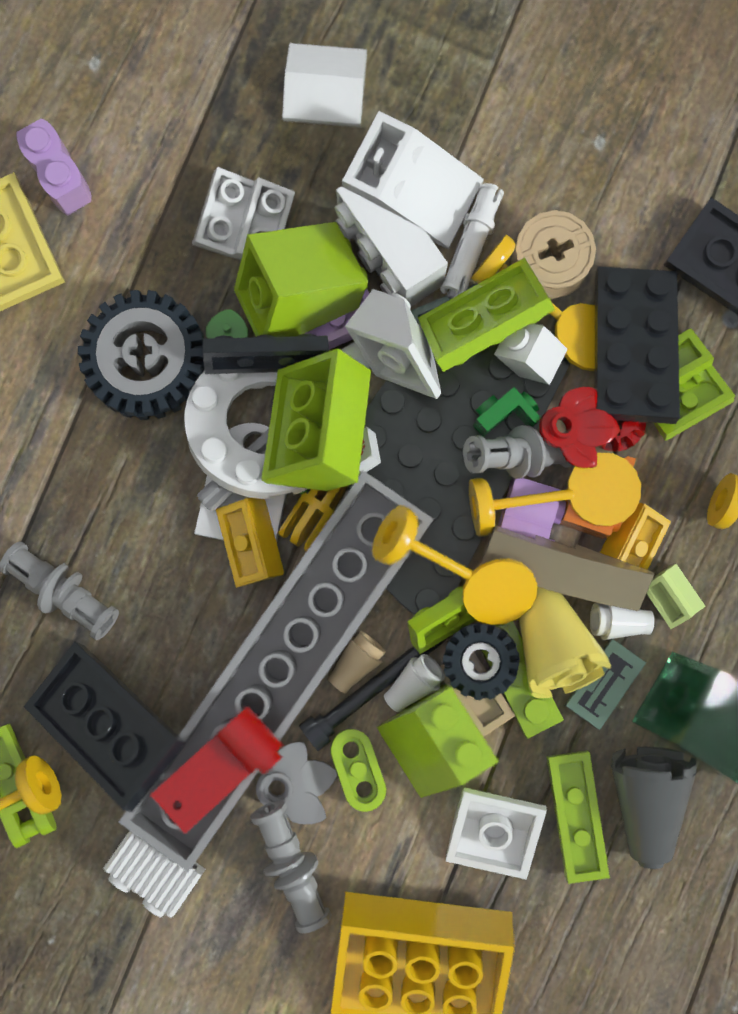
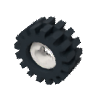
M482 622L467 625L455 633L445 647L446 650L443 655L445 676H448L449 684L454 689L457 688L461 692L460 694L465 697H474V700L496 698L497 695L503 694L508 690L517 676L520 659L516 643L504 629H500L496 625L484 624ZM483 649L489 652L488 659L494 663L487 672L480 673L474 670L475 663L469 659L471 653L475 650Z

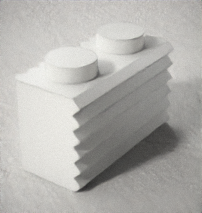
M131 831L128 832L103 868L105 872L110 873L108 880L116 888L126 893L132 889L140 897L145 898L142 904L147 910L156 916L163 917L166 914L170 918H173L206 870L195 862L189 872H187Z

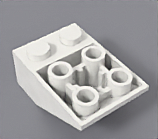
M378 111L342 180V187L423 228L433 242L449 249L484 179L417 129Z
M342 186L336 189L337 206L334 208L339 218L335 222H337L344 237L348 238V240L353 238L361 249L358 252V256L365 268L370 273L375 270L382 279L383 283L380 284L382 292L387 294L397 293L403 296L412 307L441 287L445 279L448 262L423 228Z

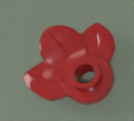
M578 387L566 392L562 396L559 406L546 411L539 422V432L544 442L554 448H560L566 461L577 468L596 467L598 459L595 447L611 442L620 432V427L612 415L604 410L596 409L598 394L597 390L592 387ZM557 420H561L565 424L566 433H562L557 429Z

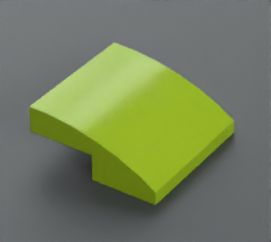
M692 328L678 335L680 418L676 424L653 423L665 441L730 405L735 399V394L713 367L714 357Z

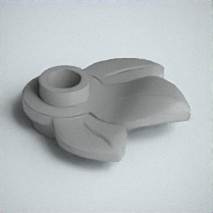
M294 742L285 745L278 751L282 758L268 772L259 777L256 785L257 797L263 805L275 801H284L287 805L285 814L294 823H319L326 819V813L318 796L322 795L333 784L337 777L336 770L325 762L307 760L308 753L305 742ZM276 780L281 781L285 786V792L278 796L272 794L269 789L270 783Z

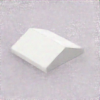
M290 43L284 80L283 121L360 127L367 50Z
M464 788L455 811L446 853V862L527 880L547 807Z

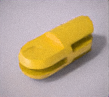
M348 485L329 491L311 489L308 494L303 493L277 534L282 538H286L293 531L290 542L297 547L302 545L307 539L304 546V551L307 552L335 512L334 509Z

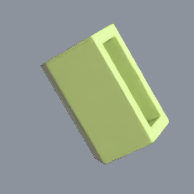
M677 564L670 565L655 575L646 593L670 629L689 620L706 607Z

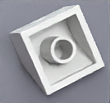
M373 289L345 325L347 331L375 376L437 399L441 394L434 355L424 336L422 327L417 323L410 310V303L397 293L387 294Z

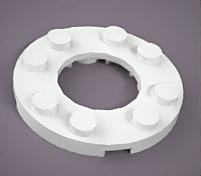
M204 371L189 393L184 418L189 449L202 471L221 487L250 498L269 499V496L291 492L295 495L307 490L305 488L267 484L261 481L265 454H258L243 448L231 436L227 426V412L233 400L245 390L251 388L261 389L266 386H276L278 372L205 374Z

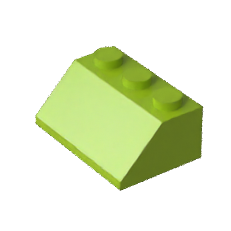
M337 348L278 370L261 481L267 484L329 491L358 483L371 376L369 368Z

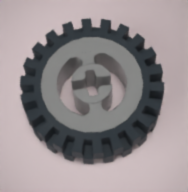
M139 290L130 291L131 297L124 298L120 293L113 296L114 304L108 306L104 302L99 306L102 312L98 317L93 314L90 315L87 320L91 325L89 330L82 329L80 338L84 341L83 346H78V355L82 358V363H79L81 373L86 377L84 381L94 392V395L107 407L115 412H120L125 417L132 418V416H137L140 420H149V416H156L157 419L166 417L165 412L170 410L176 413L182 409L180 404L185 400L187 401L192 387L199 376L205 371L203 359L204 335L193 315L191 316L184 305L181 303L178 305L173 297L166 294L164 297H160L157 291L151 290L147 291V295H142ZM155 331L168 338L167 342L164 345H159L152 336L144 333V344L151 353L145 355V368L151 376L156 377L146 381H134L122 376L121 369L124 366H130L137 375L144 377V367L137 359V357L143 355V343L135 333Z

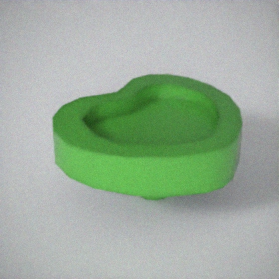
M227 309L219 312L209 321L206 327L207 339L222 335L233 338H248V329L239 314Z

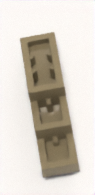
M496 525L481 563L482 565L494 559L519 561L532 571L537 587L600 604L635 611L640 610L654 577V572L577 544H575L574 548L538 535L532 539Z

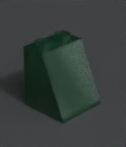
M672 651L632 722L677 750L684 752L687 756L694 757L700 764L738 785V682L719 669Z

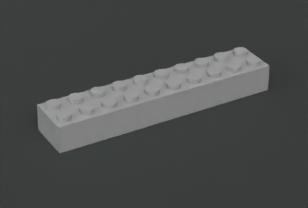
M363 470L358 477V483L351 487L179 734L185 745L133 812L126 811L119 823L189 872L259 770L257 769L245 778L186 834L182 832L150 794L247 706L255 712L280 740L412 551L409 549L401 560L391 565L383 564L374 559L372 556L374 538L385 517L397 506L404 505L410 508L418 518L416 541H419L433 521V518Z

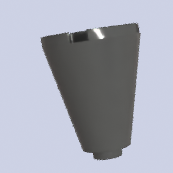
M637 747V755L626 756V748L618 750L612 754L611 768L630 856L638 861L639 865L643 868H663L665 863L672 861L697 773L696 759L692 757L687 762L684 760V752L663 747Z

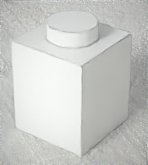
M530 324L507 336L500 342L494 355L519 377L550 385L568 349L545 326Z

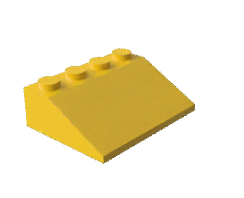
M345 892L331 1014H502L515 947L512 912Z

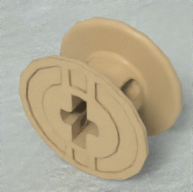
M557 210L539 213L527 221L518 234L516 246L512 253L511 264L525 257L550 299L566 297L580 287L594 264L596 246L593 234L584 221L571 213ZM547 250H550L552 255L562 252L559 260L557 261L554 256L544 258Z

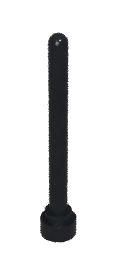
M453 635L449 636L440 643L426 650L422 654L429 655L431 652H433L436 648H438L441 644H443ZM412 646L327 714L322 716L320 713L315 718L311 715L298 726L315 749L320 751L331 742L329 738L335 734L334 728L396 681L411 658H419L422 654H419L415 647Z

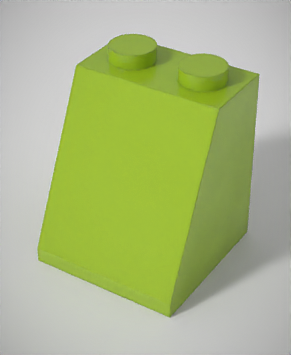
M337 222L248 234L234 292L256 337L264 334L275 337H292L304 334L358 309L364 292L368 287V276L365 269L360 267L352 252L350 241L344 237Z
M446 683L441 685L439 690L413 703L402 712L376 727L420 798L462 786L499 762L453 688Z

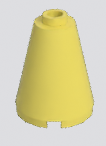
M537 587V596L530 610L519 618L530 692L535 698L553 697L550 691L552 689L562 687L564 693L567 694L590 685L605 675L602 667L610 669L611 664L608 656L561 593Z

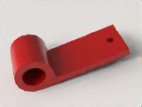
M247 706L150 795L182 832L186 834L245 778L257 769L262 775L268 772L282 758L278 750L283 744L255 712Z

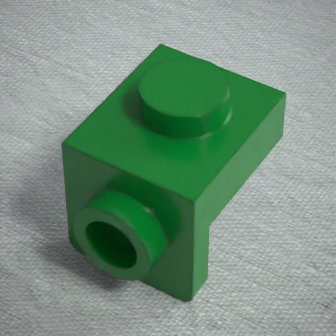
M513 387L499 400L495 395H492L476 409L479 417L475 420L473 426L482 437H485L514 412L526 426L534 427L541 419L537 413L540 409L528 393L523 391L520 394Z

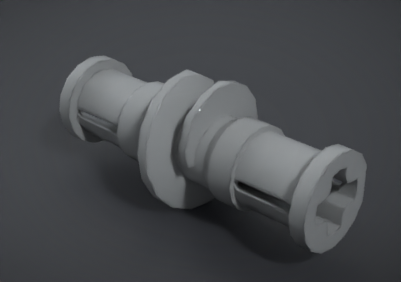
M526 425L517 426L509 432L508 436L497 437L496 439H485L480 435L470 436L466 439L463 447L465 466L471 473H483L487 468H498L500 470L506 469L509 475L515 479H522L526 475L535 478L542 473L544 467H549L552 464H560L563 467H575L566 461L560 448L548 445L536 429ZM474 455H481L478 459H472Z
M19 541L13 544L0 561V572L4 575L11 574L24 583L28 590L34 594H39L37 606L40 611L51 613L59 608L63 615L70 620L77 621L91 631L90 636L95 640H100L109 632L118 618L119 610L114 606L106 607L92 597V594L85 588L78 587L82 581L83 575L81 573L75 572L67 579L69 567L65 563L60 564L55 569L47 561H42L30 553L25 543Z
M275 801L260 807L250 816L252 823L258 825L265 841L268 857L273 861L264 868L263 872L267 877L279 875L274 882L275 889L283 890L286 900L290 902L297 918L295 922L297 931L303 934L310 933L326 925L332 916L330 909L323 906L316 889L318 887L317 883L311 875L319 862L317 856L312 852H301L298 837L292 831L285 814L287 810L286 803L284 801Z

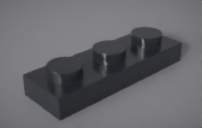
M309 333L292 337H275L264 334L251 338H233L222 335L203 339L205 374L278 372L279 369L329 352L328 336H316Z

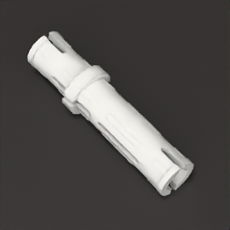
M483 183L480 185L474 206L470 214L467 213L463 221L465 228L462 237L458 243L446 278L440 288L443 294L447 293L446 296L454 298L467 290L488 234L491 235L495 228L493 220L504 192L502 189H499L495 195L498 186L494 184Z

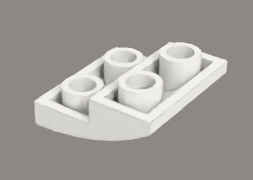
M217 167L212 176L192 245L241 260L248 234L285 228L295 192L259 177L253 181Z

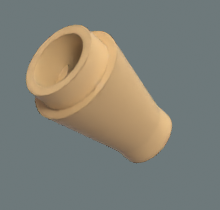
M360 631L356 637L352 636L347 643L333 672L328 677L329 682L339 691L346 694L351 687L383 663L381 657L386 653L385 649L370 635Z

